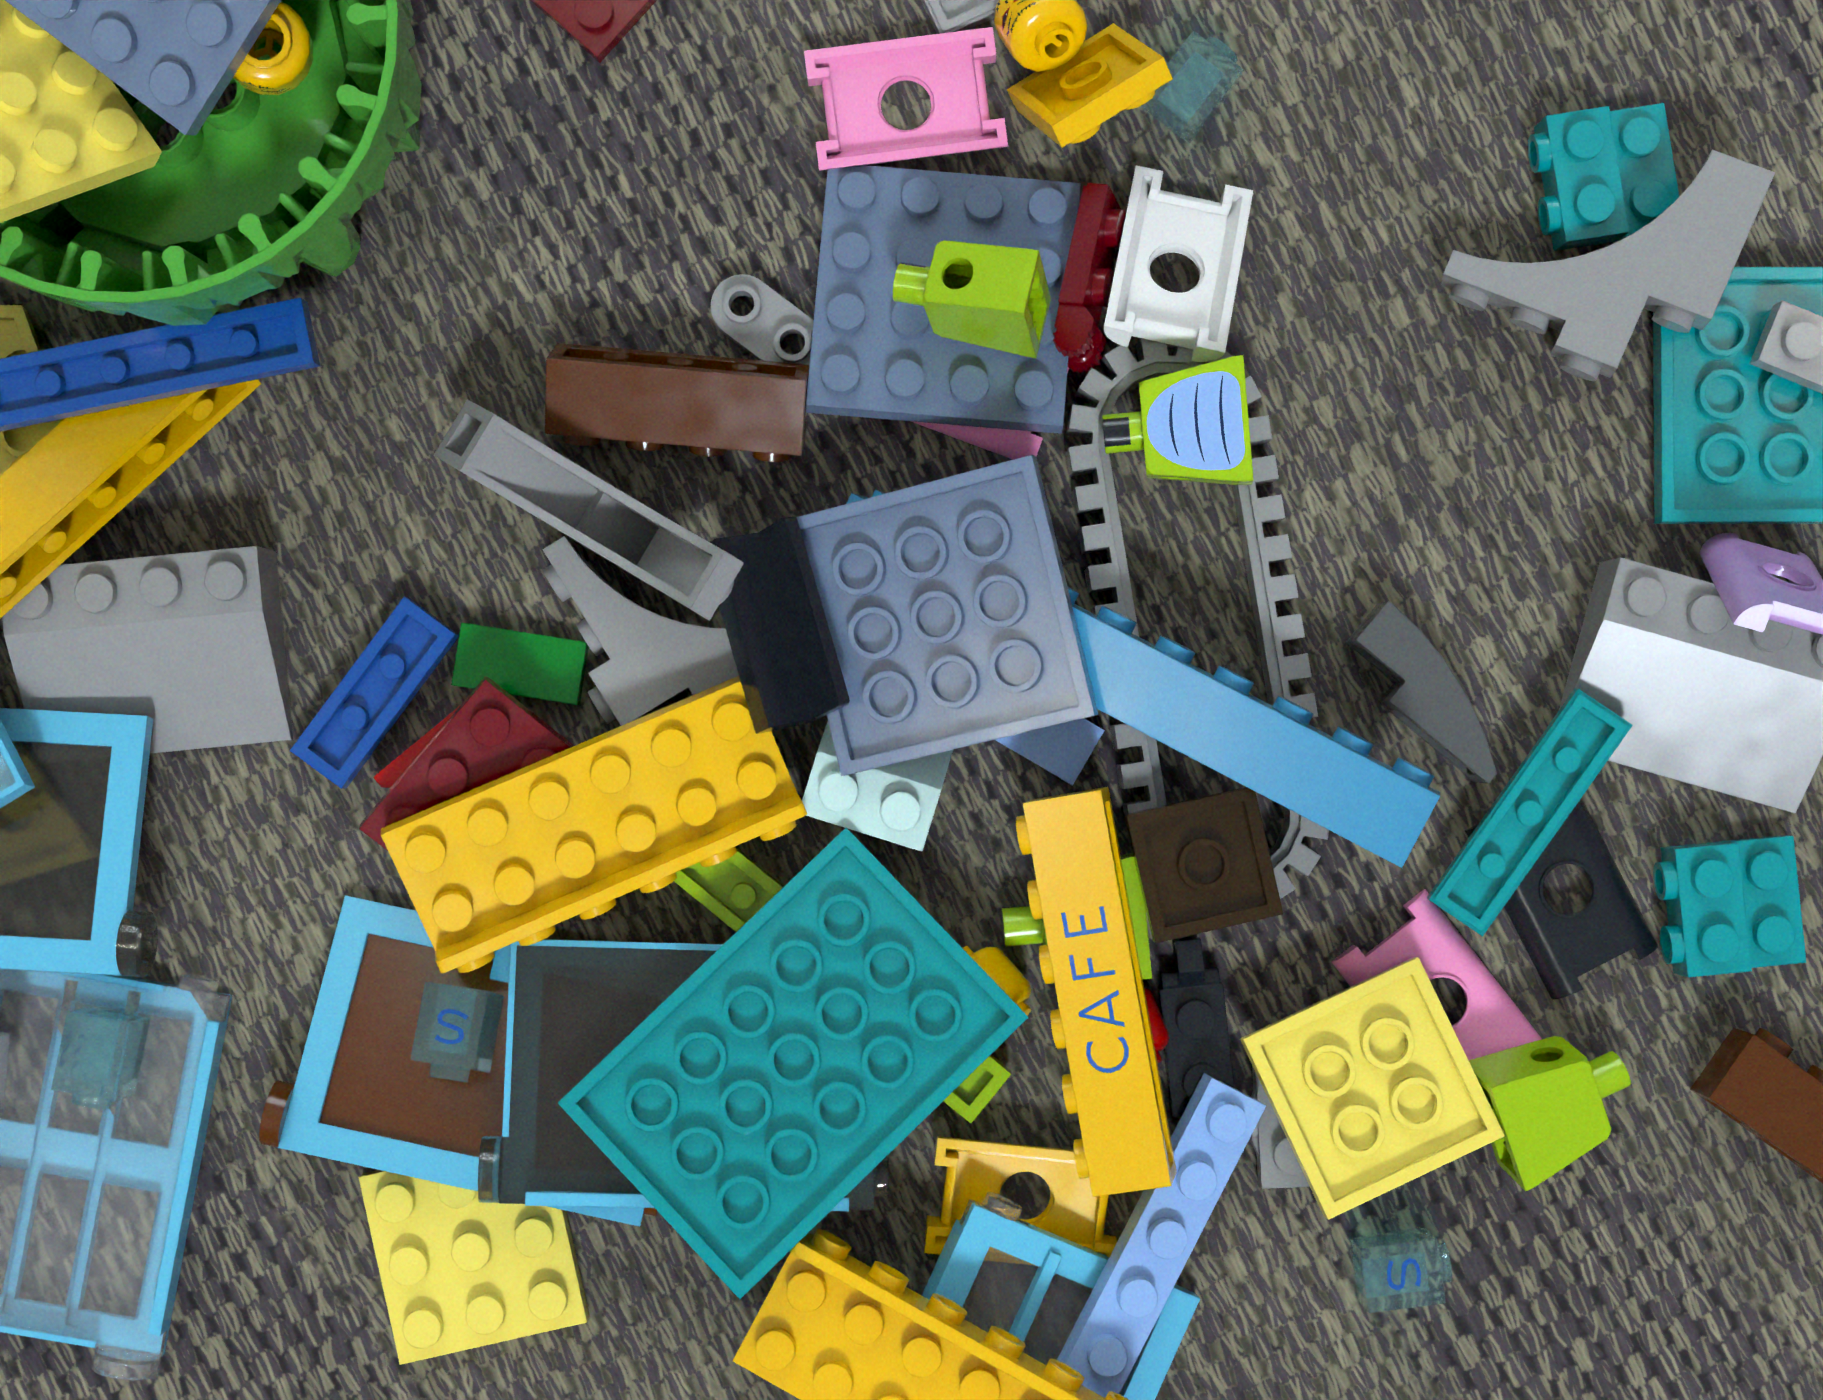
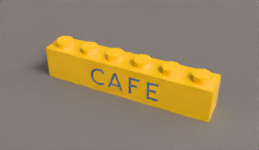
M1102 787L1029 800L1023 803L1025 815L1016 817V831L1021 853L1023 855L1032 854L1036 880L1028 881L1027 884L1028 899L1034 920L1043 919L1047 944L1039 946V961L1045 984L1055 983L1059 1009L1051 1010V1029L1056 1048H1066L1071 1074L1062 1075V1090L1068 1114L1078 1113L1082 1138L1074 1139L1073 1143L1078 1176L1080 1179L1089 1178L1092 1197L1172 1186L1177 1170L1109 788Z

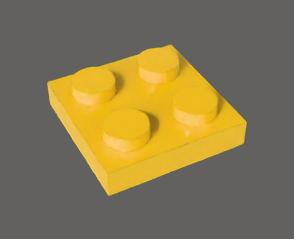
M1113 23L1085 40L1078 53L1066 64L1054 70L1034 72L1008 88L1007 92L1017 111L1063 148L1068 144L1080 143L1091 138L1098 132L1103 122L1119 112L1144 105L1153 98L1156 89L1173 78L1163 56Z

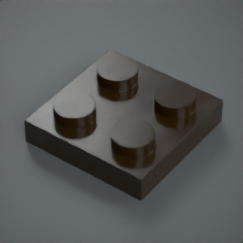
M1243 787L1124 814L1153 942L1160 943L1283 915L1255 791L1248 787Z

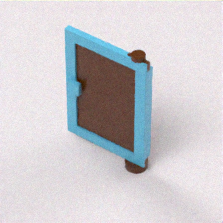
M345 895L296 1082L294 1084L277 1080L272 1086L261 1118L259 1130L260 1143L501 1196L504 1141L502 1126L510 945L494 951L495 957L478 969L460 973L455 968L446 973H441L435 962V949L417 911ZM543 972L535 1169L619 1170L559 1106L558 1102L676 990L677 975ZM444 1009L457 1010L468 1016L466 1020L452 1013H447L442 1017L444 1022L458 1026L463 1030L464 1038L457 1044H445L434 1039L437 1035L447 1040H456L459 1037V1033L456 1030L438 1023L437 1016ZM547 1206L639 1227L642 1225L644 1214L657 1216L658 1214L655 1208Z

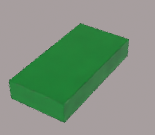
M461 622L451 685L475 689L481 680L488 676L510 695L580 705L589 646L583 641Z

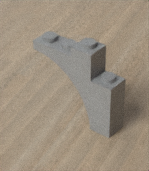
M1712 149L1703 163L1700 172L1681 196L1656 219L1632 235L1608 247L1581 256L1547 262H1502L1479 258L1453 250L1443 273L1441 285L1452 289L1449 295L1450 299L1468 308L1485 311L1487 304L1511 312L1509 321L1528 331L1545 334L1548 327L1560 331L1550 355L1562 359L1560 368L1565 372L1589 381H1596L1599 374L1611 378L1619 366L1643 308L1654 312L1652 320L1657 324L1682 333H1689L1691 327L1703 330L1712 320L1775 172Z
M468 399L434 453V456L709 621L719 604L724 602L731 593L734 579L744 564L728 552L647 507Z
M565 536L542 549L551 565L543 569V573L562 602L572 597L585 618L576 624L585 642L596 656L605 651L610 660L589 672L596 687L588 691L596 709L608 724L617 719L622 726L661 709L688 691H691L694 695L739 676L725 628H709L685 624L660 616L639 606L605 581L587 562L575 543Z

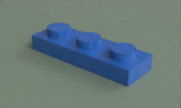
M404 596L290 751L339 788H347L453 646L459 634L412 599Z

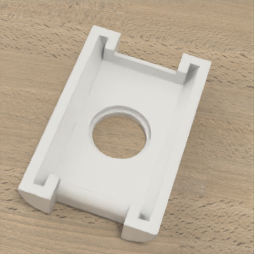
M1136 165L1104 323V333L1111 341L1128 347L1131 336L1193 349L1191 361L1194 362L1215 361L1221 358L1226 351L1253 190L1225 185L1219 203L1160 190L1163 171ZM1165 253H1179L1187 256L1198 268L1199 281L1193 289L1182 293L1170 292L1161 288L1153 281L1150 274V265L1153 260Z

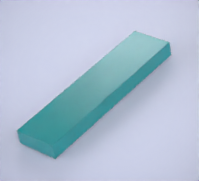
M1575 688L1429 893L1427 899L1483 937L1633 725L1580 689Z

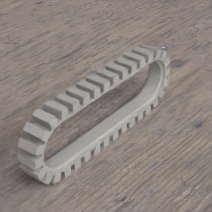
M1139 338L1136 343L1138 362L1128 347L1119 345L1105 354L1100 362L1109 378L1091 368L1075 396L1092 407L1072 404L1066 428V435L1089 438V444L1068 447L1065 453L1069 477L1092 473L1094 484L1075 487L1071 492L1075 516L1099 512L1100 524L1083 526L1078 530L1081 554L1105 551L1107 560L1106 564L1088 566L1084 570L1088 593L1111 590L1113 603L1104 604L1103 606L1132 619L1136 623L1137 619L1110 455L1105 452L1102 415L1111 414L1116 401L1132 386L1139 384V382L1203 365L1200 362L1191 361L1193 349L1175 346L1173 355L1168 356L1166 343ZM1225 351V354L1217 360L1232 357V355ZM1251 376L1245 378L1248 407L1254 405L1262 397ZM1269 415L1249 418L1251 447L1266 445L1272 440ZM1275 455L1252 458L1254 479L1252 485H1232L1268 704L1273 706L1276 698L1281 696L1314 714L1312 718L1318 717L1315 693L1290 696L1288 684L1290 680L1312 677L1308 653L1284 657L1282 642L1305 637L1302 615L1300 613L1277 617L1275 603L1299 598L1295 574L1271 577L1269 564L1284 562L1292 558L1289 536L1285 534L1264 538L1262 525L1278 523L1285 519L1282 494L1258 498L1256 486L1272 484L1279 479ZM1102 605L1091 608V613L1097 615ZM1136 624L1132 634L1139 637L1138 626ZM1125 723L1111 725L1113 749L1137 746L1139 761L1116 765L1119 786L1122 789L1144 786L1146 800L1123 803L1124 814L1167 805L1156 739ZM1284 807L1283 827L1274 847L1269 850L1280 899L1296 889L1283 868L1287 865L1296 872L1309 876L1321 857L1301 843L1303 837L1328 840L1329 833L1328 829Z

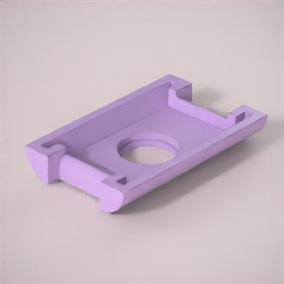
M1735 533L1715 535L1703 544L1699 554L1734 625L1763 632L1768 620L1823 635V579L1807 555L1797 551V554H1792L1742 540ZM1771 574L1787 578L1789 582L1783 581Z

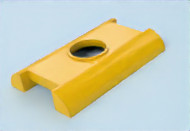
M937 1136L934 1164L936 1166H946L940 1217L927 1215L924 1253L941 1254L956 1219L964 1222L973 1202L1002 1217L1024 1224H1032L1110 1257L1117 1239L1116 1236L1104 1235L1109 1195L1092 1197L1089 1178L1080 1179L1078 1176L1074 1150ZM1019 1172H1032L1039 1175L1046 1181L1050 1189V1199L1047 1207L1040 1215L1031 1219L1013 1217L1004 1209L1000 1201L1002 1185L1010 1176ZM989 1247L984 1258L987 1260L1031 1264L992 1247Z

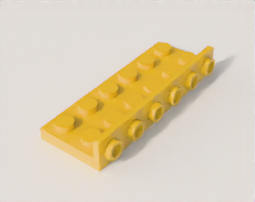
M739 676L381 828V837L435 949V962L440 972L446 973L457 968L460 973H466L484 966L495 957L494 951L518 941L520 946H528L546 939L555 932L556 924L579 915L581 919L586 920L602 915L616 905V898L636 889H640L642 893H650L664 888L677 878L676 872L699 862L702 867L719 864L732 857L737 852L736 846L758 836L763 841L781 837L792 831L797 826L795 820L806 816L807 811L796 791L772 731L755 733Z
M817 1229L814 1235L808 1233L790 1250V1254L733 1359V1362L800 1400H1129L1112 1391H1109L1104 1398L1084 1387L1082 1383L1085 1378L1069 1365L1052 1358L1049 1359L1047 1365L1025 1354L1023 1352L1026 1347L1025 1343L1010 1332L996 1326H991L988 1332L965 1320L967 1311L956 1302L936 1293L932 1294L930 1300L906 1287L909 1279L903 1273L879 1261H875L872 1267L848 1255L852 1248L847 1242L822 1229Z

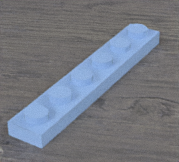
M1206 1073L1203 1074L1171 1136L1177 1170L1172 1186L1143 1191L1057 1360L1069 1365L1085 1378L1082 1383L1084 1387L1104 1398L1109 1391L1120 1393L1266 1108V1105Z

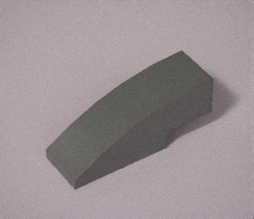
M1389 600L1378 603L1346 641L1350 647L1394 682L1378 703L1473 782L1489 784L1497 775L1484 731L1465 691L1447 662L1422 631Z

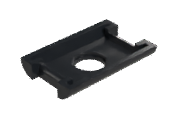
M1581 798L1504 906L1552 1000L1567 997L1583 990L1577 977L1627 951H1630L1633 958L1641 960L1658 948L1657 942ZM1478 824L1465 830V833L1467 834L1468 838L1471 836V834L1478 826ZM1563 864H1573L1582 868L1588 874L1592 883V895L1589 903L1581 911L1569 915L1557 913L1550 908L1543 895L1545 878L1551 870Z

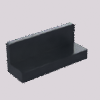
M795 516L781 518L758 533L716 538L710 541L713 545L744 563L734 579L731 593L724 602L719 604V608L755 733L759 734L808 724L848 705L850 701L797 518Z

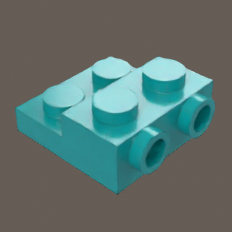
M1664 103L1610 111L1609 106L1547 115L1534 127L1535 134L1529 136L1528 159L1530 167L1534 173L1541 172L1545 197H1540L1538 201V221L1543 235H1551L1554 251L1620 241L1652 222L1679 198Z
M1779 835L1660 847L1662 862L1655 863L1653 880L1658 898L1666 900L1668 925L1661 927L1660 947L1664 961L1667 964H1672L1673 973L1685 977H1699L1750 972L1752 968L1807 963L1794 836Z

